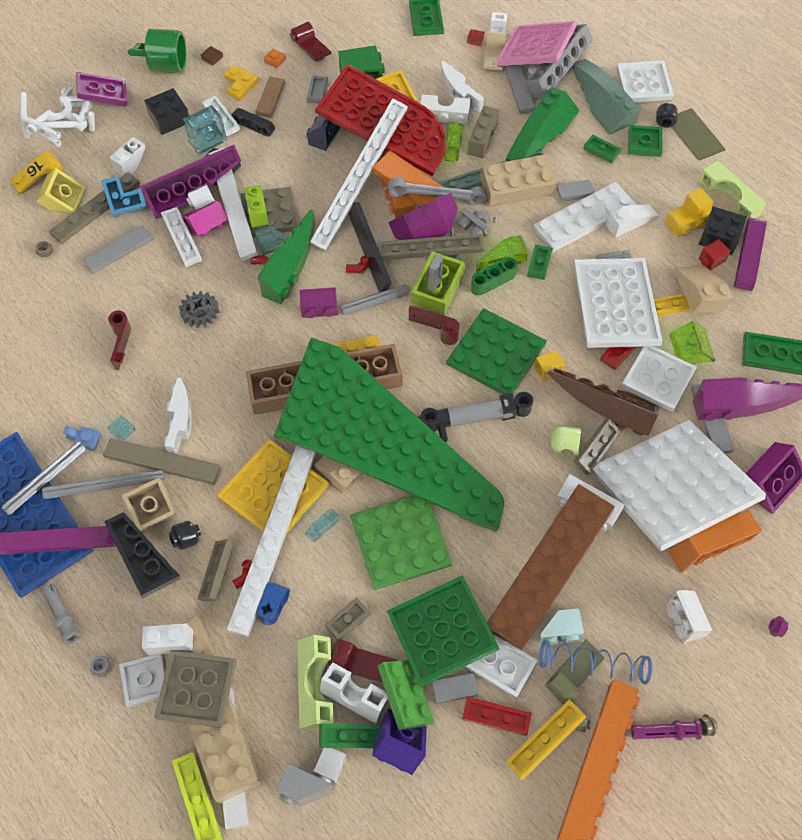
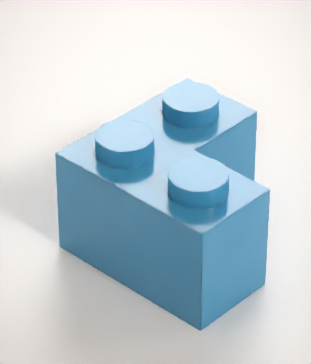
M119 176L101 180L113 217L147 209L141 189L124 193Z

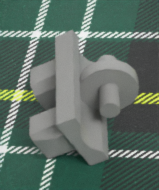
M464 208L461 211L463 216L458 221L460 227L466 230L472 224L474 227L470 234L483 233L487 237L490 233L487 230V225H485L489 221L486 218L487 211L484 209L481 211L475 210L472 214Z

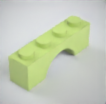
M716 161L702 171L699 182L710 192L724 191L732 195L737 202L735 213L747 216L745 223H747L749 217L756 218L762 214L767 203L719 161Z
M312 635L297 641L299 729L319 730V724H334L333 703L327 701L323 694L319 692L323 669L331 660L330 637Z

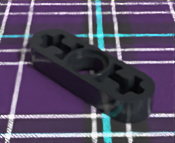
M236 108L231 114L237 124L269 137L275 131V126L272 122L241 108Z

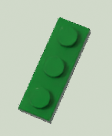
M319 724V748L373 749L374 740L380 725Z

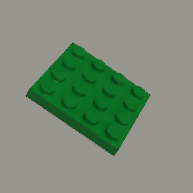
M483 308L446 360V365L502 395L514 394L535 362L536 357L539 356L545 347L547 340Z
M463 575L387 610L420 687L500 650Z

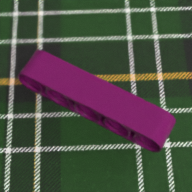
M748 218L734 281V287L748 291H753L767 221Z

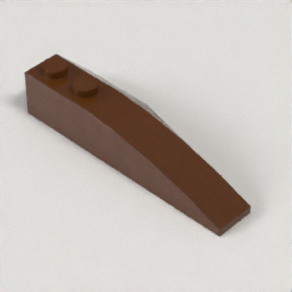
M551 366L548 375L579 402L596 413L614 421L621 428L628 427L633 429V432L643 436L645 434L649 436L658 417V405L619 389L617 392H614L602 383L597 386L593 385L594 383L587 378L580 377L576 379L575 374Z

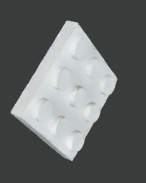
M664 61L617 63L616 69L620 85L634 102L673 99L674 94Z
M644 346L621 387L673 413L697 367L654 346Z

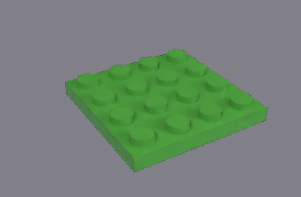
M413 495L350 514L374 590L452 566V561L430 502Z

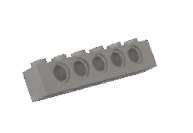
M587 24L576 25L558 62L553 64L542 63L526 81L533 98L542 99L550 87H556L561 78L565 76L575 61L588 48L593 39Z

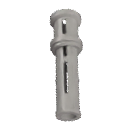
M51 583L50 588L49 584H47L41 591L56 619L55 627L62 634V642L64 644H71L77 641L82 634L76 629L73 623V616L68 615L55 585Z

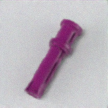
M694 719L691 722L675 720L673 724L631 725V735L633 740L675 738L678 741H682L683 738L701 740L702 729L699 719Z

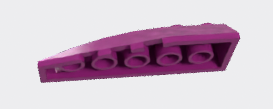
M231 145L141 185L140 188L155 218H159L162 216L161 212L175 207L179 209L187 205L188 201L186 198L189 197L188 192L204 184L209 187L241 162L235 146Z
M742 377L703 379L693 399V405L698 420L712 421L721 418L730 420L754 416L801 400L802 384L788 382L785 385H780L779 381L763 383L761 379H755L754 382L747 381V378Z

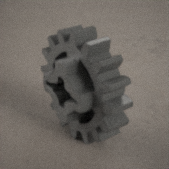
M202 291L197 295L195 292H192L193 296L186 295L187 300H181L182 305L179 306V313L184 323H189L190 327L196 324L197 328L201 324L206 327V323L212 324V318L217 319V313L220 312L217 300H215L214 295L210 296L209 292H206L205 295H203Z

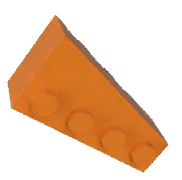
M749 510L741 513L738 512L675 544L668 553L682 573L688 570L693 563L697 566L711 556L716 557L728 549L731 550L752 540L762 529Z

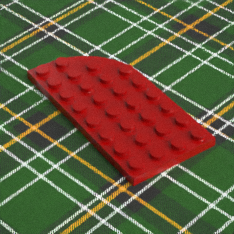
M347 64L315 108V113L368 141L391 100H397L408 106L407 111L384 151H392L415 168L433 177L446 151L445 131L442 124L438 123L435 115L424 105Z

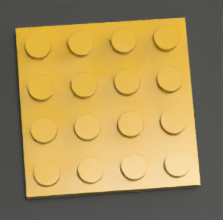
M269 439L218 493V499L264 533L292 455ZM311 469L287 533L329 487V482Z

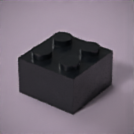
M174 88L144 100L148 114L161 135L191 123L188 109Z
M713 206L698 245L706 247L719 239L731 251L729 255H733L747 216Z

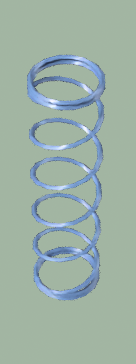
M544 640L541 643L539 651V665L541 668L547 667L549 657L551 656L550 669L552 670L559 648L562 645H566L570 652L571 673L573 672V665L577 654L582 648H585L590 655L591 676L593 675L595 661L602 651L607 652L610 658L611 679L613 678L614 665L618 657L623 654L628 657L630 662V682L633 681V670L640 658H642L639 667L640 682L646 685L652 676V661L649 656H640L632 666L631 659L625 652L620 653L612 663V658L605 649L600 650L594 660H592L591 652L586 646L580 647L573 658L567 643L560 644L554 656L552 655L549 641ZM546 645V655L543 663V653ZM646 659H647V661H648V674H647L646 680H645V682H644V679H643V668H644L645 661H646Z

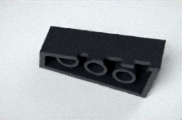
M124 512L104 521L142 599L180 580V575L172 568L168 561L157 551L154 545Z

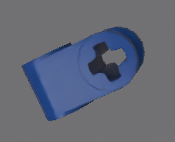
M273 582L267 584L257 608L262 623L265 625L276 623L283 606L288 600L289 588Z

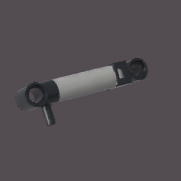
M519 392L515 399L513 393L499 395V399L438 410L426 408L421 413V421L433 432L438 430L440 438L446 442L448 440L446 427L502 418V421L515 419L516 415L526 417L531 413L534 400L530 393ZM427 419H432V420H434V421H433V422H427L426 420H427Z

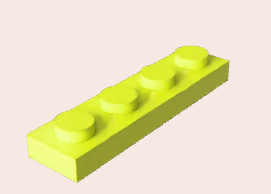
M191 752L172 760L196 839L223 840L195 753Z

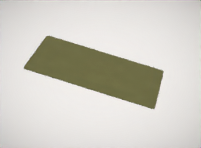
M692 108L678 113V120L671 127L699 161L726 150Z

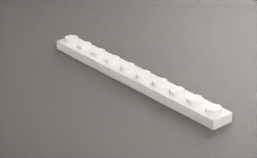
M395 99L391 100L312 237L311 245L326 252L368 179L372 167L379 160L407 111L408 106Z
M300 446L295 448L229 622L228 632L247 638L250 634L257 615L258 605L271 577L316 452Z

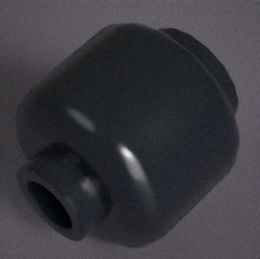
M672 103L661 104L656 110L657 124L664 128L676 124L678 120L676 105Z
M191 521L172 526L171 532H169L172 546L180 550L197 545L198 536H201L198 525H194Z

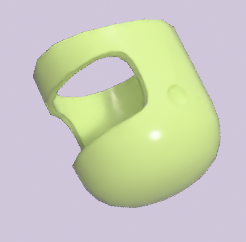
M557 426L553 430L550 440L553 451L561 453V450L568 449L572 450V455L578 456L581 428Z

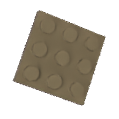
M291 186L262 190L269 225L254 228L251 226L245 193H240L253 237L291 232L297 227Z
M170 650L154 718L157 720L222 728L236 659Z

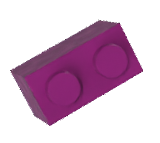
M336 287L300 290L302 318L338 315Z

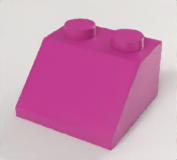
M214 201L202 208L194 209L182 215L184 222L192 233L201 237L209 234V230L213 227L218 229L224 226V222L228 220L219 201Z

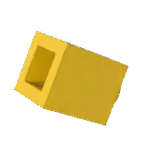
M557 350L536 357L534 367L542 382L551 379L548 375L551 366L564 370L565 360L558 354Z

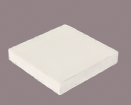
M163 654L151 655L119 664L127 708L159 699L166 671Z

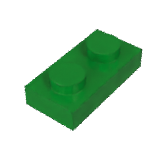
M593 134L584 144L583 148L610 163L614 162L621 151V148Z
M535 244L528 269V277L545 279L552 248Z

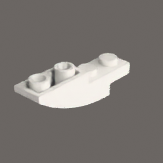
M442 61L441 78L450 96L453 99L454 97L470 99V107L478 113L481 112L484 98L469 85L465 84L466 77L463 74L459 73L445 61Z
M177 378L176 384H173L171 389L172 397L166 406L171 419L169 422V434L164 439V447H166L168 452L174 454L178 452L181 438L189 439L192 424L191 404L181 378Z

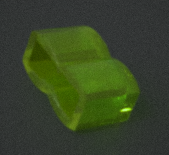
M450 122L447 127V136L444 140V144H446L445 161L457 162L459 160L460 148L463 143V124Z

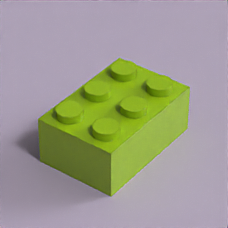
M432 251L411 292V305L445 316L464 277L465 262ZM438 254L443 257L442 279L436 290L431 291L428 289L429 267L435 255Z

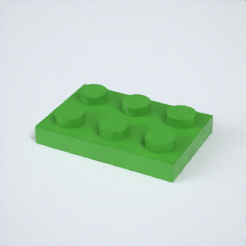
M409 660L383 662L378 665L398 730L428 726L434 723L423 687H420Z

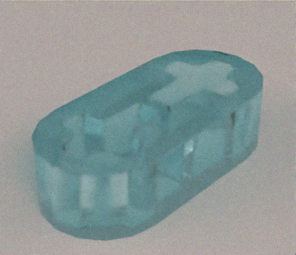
M334 509L328 510L307 529L305 535L312 542L317 541L339 521L340 515Z

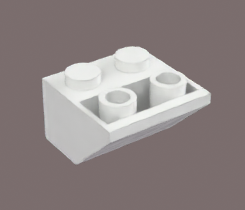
M676 591L667 603L666 610L669 617L674 620L677 636L682 639L683 644L708 636L712 629L695 591Z

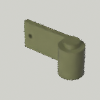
M585 639L573 652L572 657L574 658L580 647L586 646L592 652V660H594L599 651ZM582 648L577 654L572 673L570 672L571 658L569 657L545 684L563 705L569 699L573 703L578 700V688L590 675L591 660L589 652L585 648ZM599 653L595 661L593 671L605 659L601 653Z

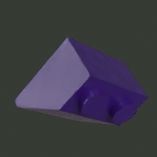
M388 708L375 737L372 756L396 767L400 771L413 775L426 756L427 727L421 726L398 730L393 711Z

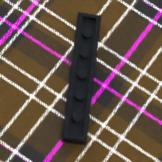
M354 202L348 215L363 253L370 259L369 268L378 291L388 290L392 284L362 207L359 202Z

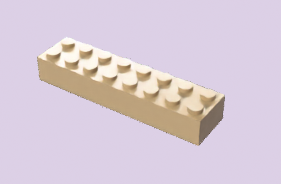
M197 616L184 622L193 630V652L187 653L215 656L206 628L200 618ZM164 654L168 663L169 654ZM230 695L222 728L188 724L214 801L221 804L262 784Z

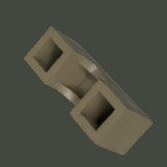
M483 106L468 141V155L484 158L490 134H494L498 124L499 109Z

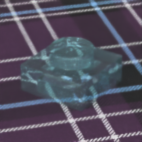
M122 415L107 427L121 441H124L136 430L134 425Z

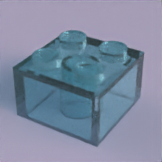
M213 105L183 119L189 143L199 155L227 141L223 119Z

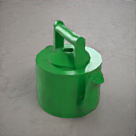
M150 28L147 31L145 43H136L133 48L128 50V54L130 56L146 57L147 66L150 71L180 73L184 71L186 66L185 36L179 30Z

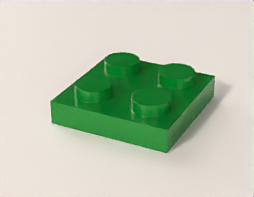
M629 125L628 154L661 157L662 127Z

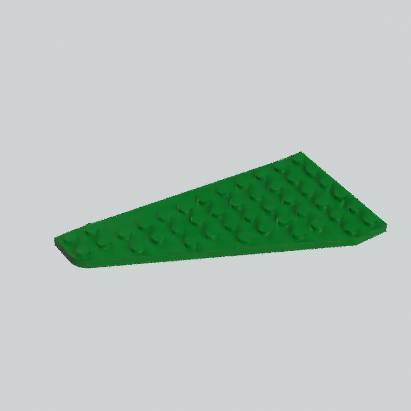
M311 337L274 433V438L312 450L459 515L460 518L497 532L504 509V498L500 491L343 349Z

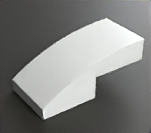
M492 13L490 31L505 32L507 14Z

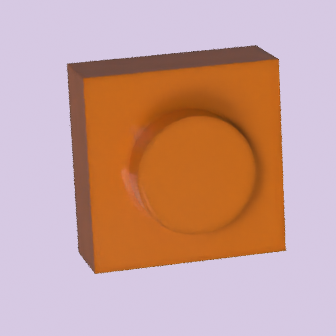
M272 49L264 57V63L278 68L286 60V55L276 49Z

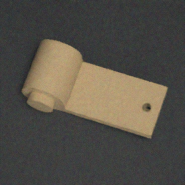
M487 31V34H484L483 44H486L483 69L502 71V66H498L496 60L505 46L506 32Z

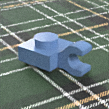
M66 426L63 431L67 439L75 440L74 444L79 441L85 449L92 451L95 450L102 435L100 431L81 427L80 431H77L72 427Z

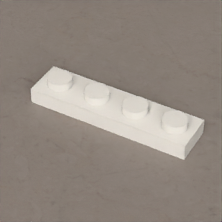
M175 207L161 212L185 267L201 262V256L178 208Z

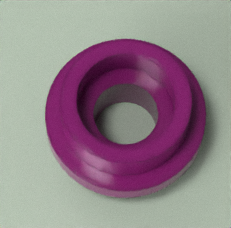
M781 616L773 618L768 626L770 634L774 637H783L788 630V622Z

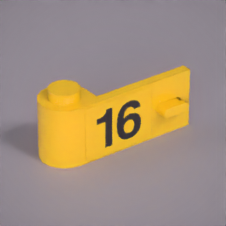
M45 151L12 177L10 181L17 192L21 194L45 173L49 174L55 168L63 171V166L53 152Z

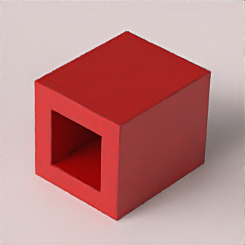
M718 239L702 249L699 260L703 266L711 271L726 262L731 251Z

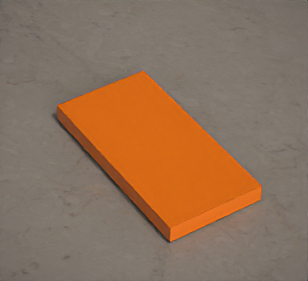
M390 150L371 170V172L387 183L392 178L401 177L405 180V183L443 187ZM405 193L407 197L420 206L438 199V196Z

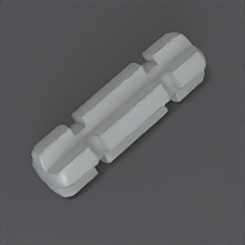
M629 250L622 251V253L619 251L606 253V255L598 254L596 259L631 258V253Z

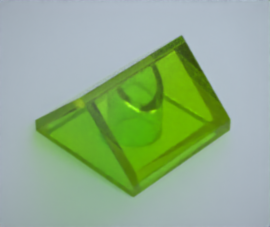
M691 321L669 334L677 358L690 364L715 362L716 359L706 329Z

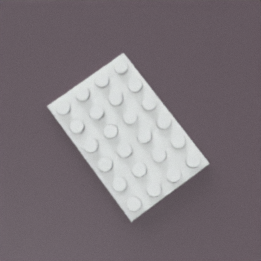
M645 258L574 260V271L587 348L662 345L663 340Z

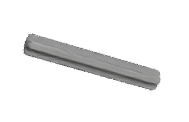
M406 284L343 304L340 306L343 315H347L407 295L408 288Z

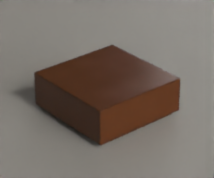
M212 46L201 54V59L211 65H214L223 57V53Z

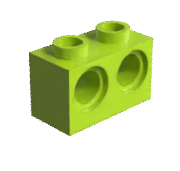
M262 186L244 187L252 228L269 225Z

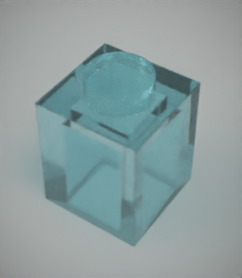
M275 225L255 232L257 244L263 255L274 252L278 246L282 247L281 241L284 239L281 231H277Z

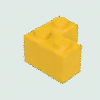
M702 188L687 194L683 206L668 212L665 224L676 237L687 235L692 230L702 228L706 224L714 202Z

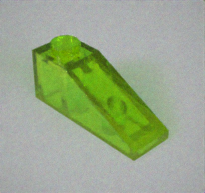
M511 236L502 240L477 261L476 272L506 257L516 259L517 264L526 262L528 249L522 236Z

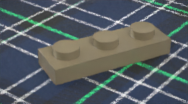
M604 419L574 462L586 475L591 474L593 468L601 461L621 431L610 419Z
M228 539L215 541L197 598L198 600L203 602L216 601L220 593L222 578L226 573L228 559L232 554L231 549L234 542Z

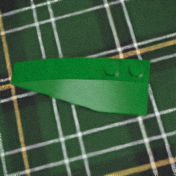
M550 87L522 127L505 161L533 157L534 153L538 150L541 151L546 143L552 142L559 133L565 132L579 112V109L566 91Z
M310 209L300 221L299 228L295 227L292 230L291 237H286L283 240L284 245L282 247L278 246L259 273L258 280L262 297L282 304L284 299L288 298L291 288L297 284L299 275L308 257L311 247L310 241L314 234V210Z

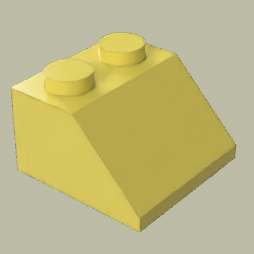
M55 168L46 176L35 202L50 211L72 214L77 210L86 187Z

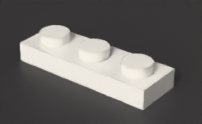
M216 96L202 102L203 108L225 137L240 131L237 122Z

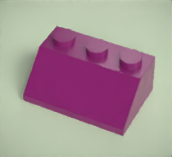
M774 442L746 472V475L766 493L765 499L758 502V504L769 513L773 514L802 482V461L794 445Z

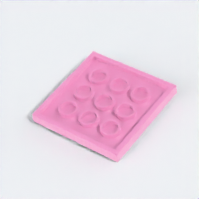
M575 21L516 26L496 60L497 65L522 66L525 64L538 65L540 63L553 64L558 62L576 28Z

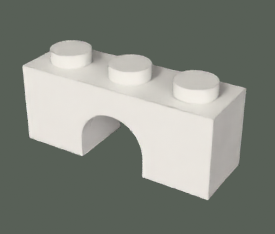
M422 94L421 104L435 115V119L438 122L468 125L470 99L454 97V102L451 105L442 106L438 103V96Z
M335 663L331 664L321 680L320 693L375 724L387 706L389 699L385 691L373 684H370L368 689L358 687L351 680V672Z

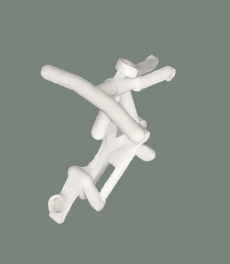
M72 87L68 89L63 88L61 90V97H59V106L65 109L56 114L47 110L34 120L27 116V94L21 92L19 111L24 138L29 139L30 135H34L38 131L41 136L54 143L56 147H60L62 144L58 139L61 138V133L52 130V128L75 127L78 131H83L87 124H89V131L94 132L95 113L90 111L92 108L91 100H83L77 98V96H71L73 93ZM70 101H84V102H74V103H71ZM72 108H81L79 115L72 114ZM63 118H66L67 120H69V121H55V120H59V119H63Z

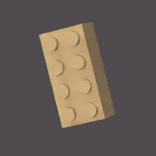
M547 154L482 166L480 174L488 206L553 194L557 185Z

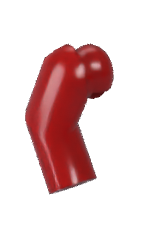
M257 255L250 258L251 264H264V266L269 260V257L265 255Z
M362 256L358 264H346V273L364 272L370 266L369 257Z
M250 559L242 562L241 576L232 580L236 589H239L245 583L252 564Z

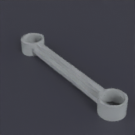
M401 177L392 178L388 182L389 193L393 197H400L405 193L442 197L451 193L453 198L470 200L472 205H481L487 200L485 189L481 186L473 187L470 190L409 184L405 183V180Z

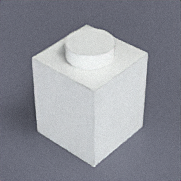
M206 184L188 192L189 197L186 198L190 207H195L196 210L215 201Z
M323 748L314 769L315 775H318V778L326 782L336 783L346 761V754L333 748Z

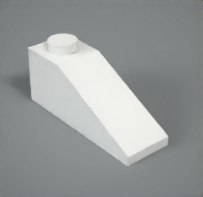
M649 204L623 206L609 213L606 226L616 238L657 219L659 215Z

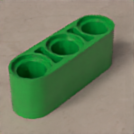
M506 257L473 274L471 292L474 295L480 296L515 278L517 270L516 259Z

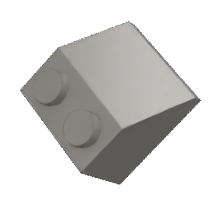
M288 764L276 791L283 803L295 807L296 804L303 806L332 794L333 787L331 783Z

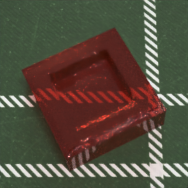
M470 29L467 44L482 46L485 31Z

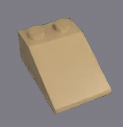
M707 267L674 268L675 275L692 313L723 312L734 299L727 283Z

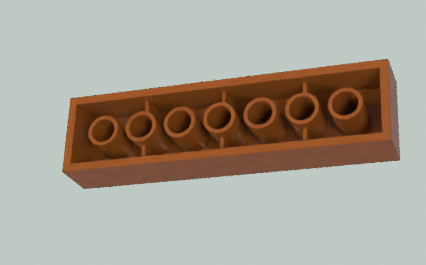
M578 484L487 621L489 628L523 651L610 518L615 506Z

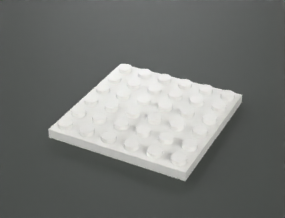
M690 420L598 463L592 472L614 499L625 504L623 509L660 551L764 500L766 493Z

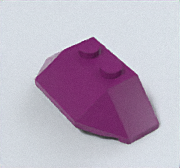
M449 193L389 221L388 224L394 237L398 240L441 237L450 232L458 207L452 194Z

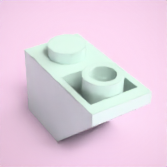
M579 608L558 610L540 634L539 643H542L544 640H548L550 645H555L558 641H566V643L578 642L584 634Z

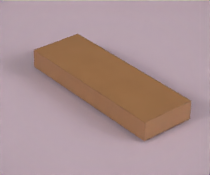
M269 76L255 110L256 115L272 117L285 85V79Z

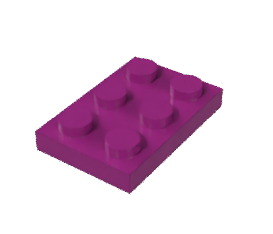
M76 72L77 98L127 106L126 80Z

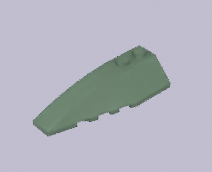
M587 59L573 64L572 69L577 80L580 81L582 92L584 91L586 95L585 99L590 104L592 114L609 135L637 123L640 108L609 74Z

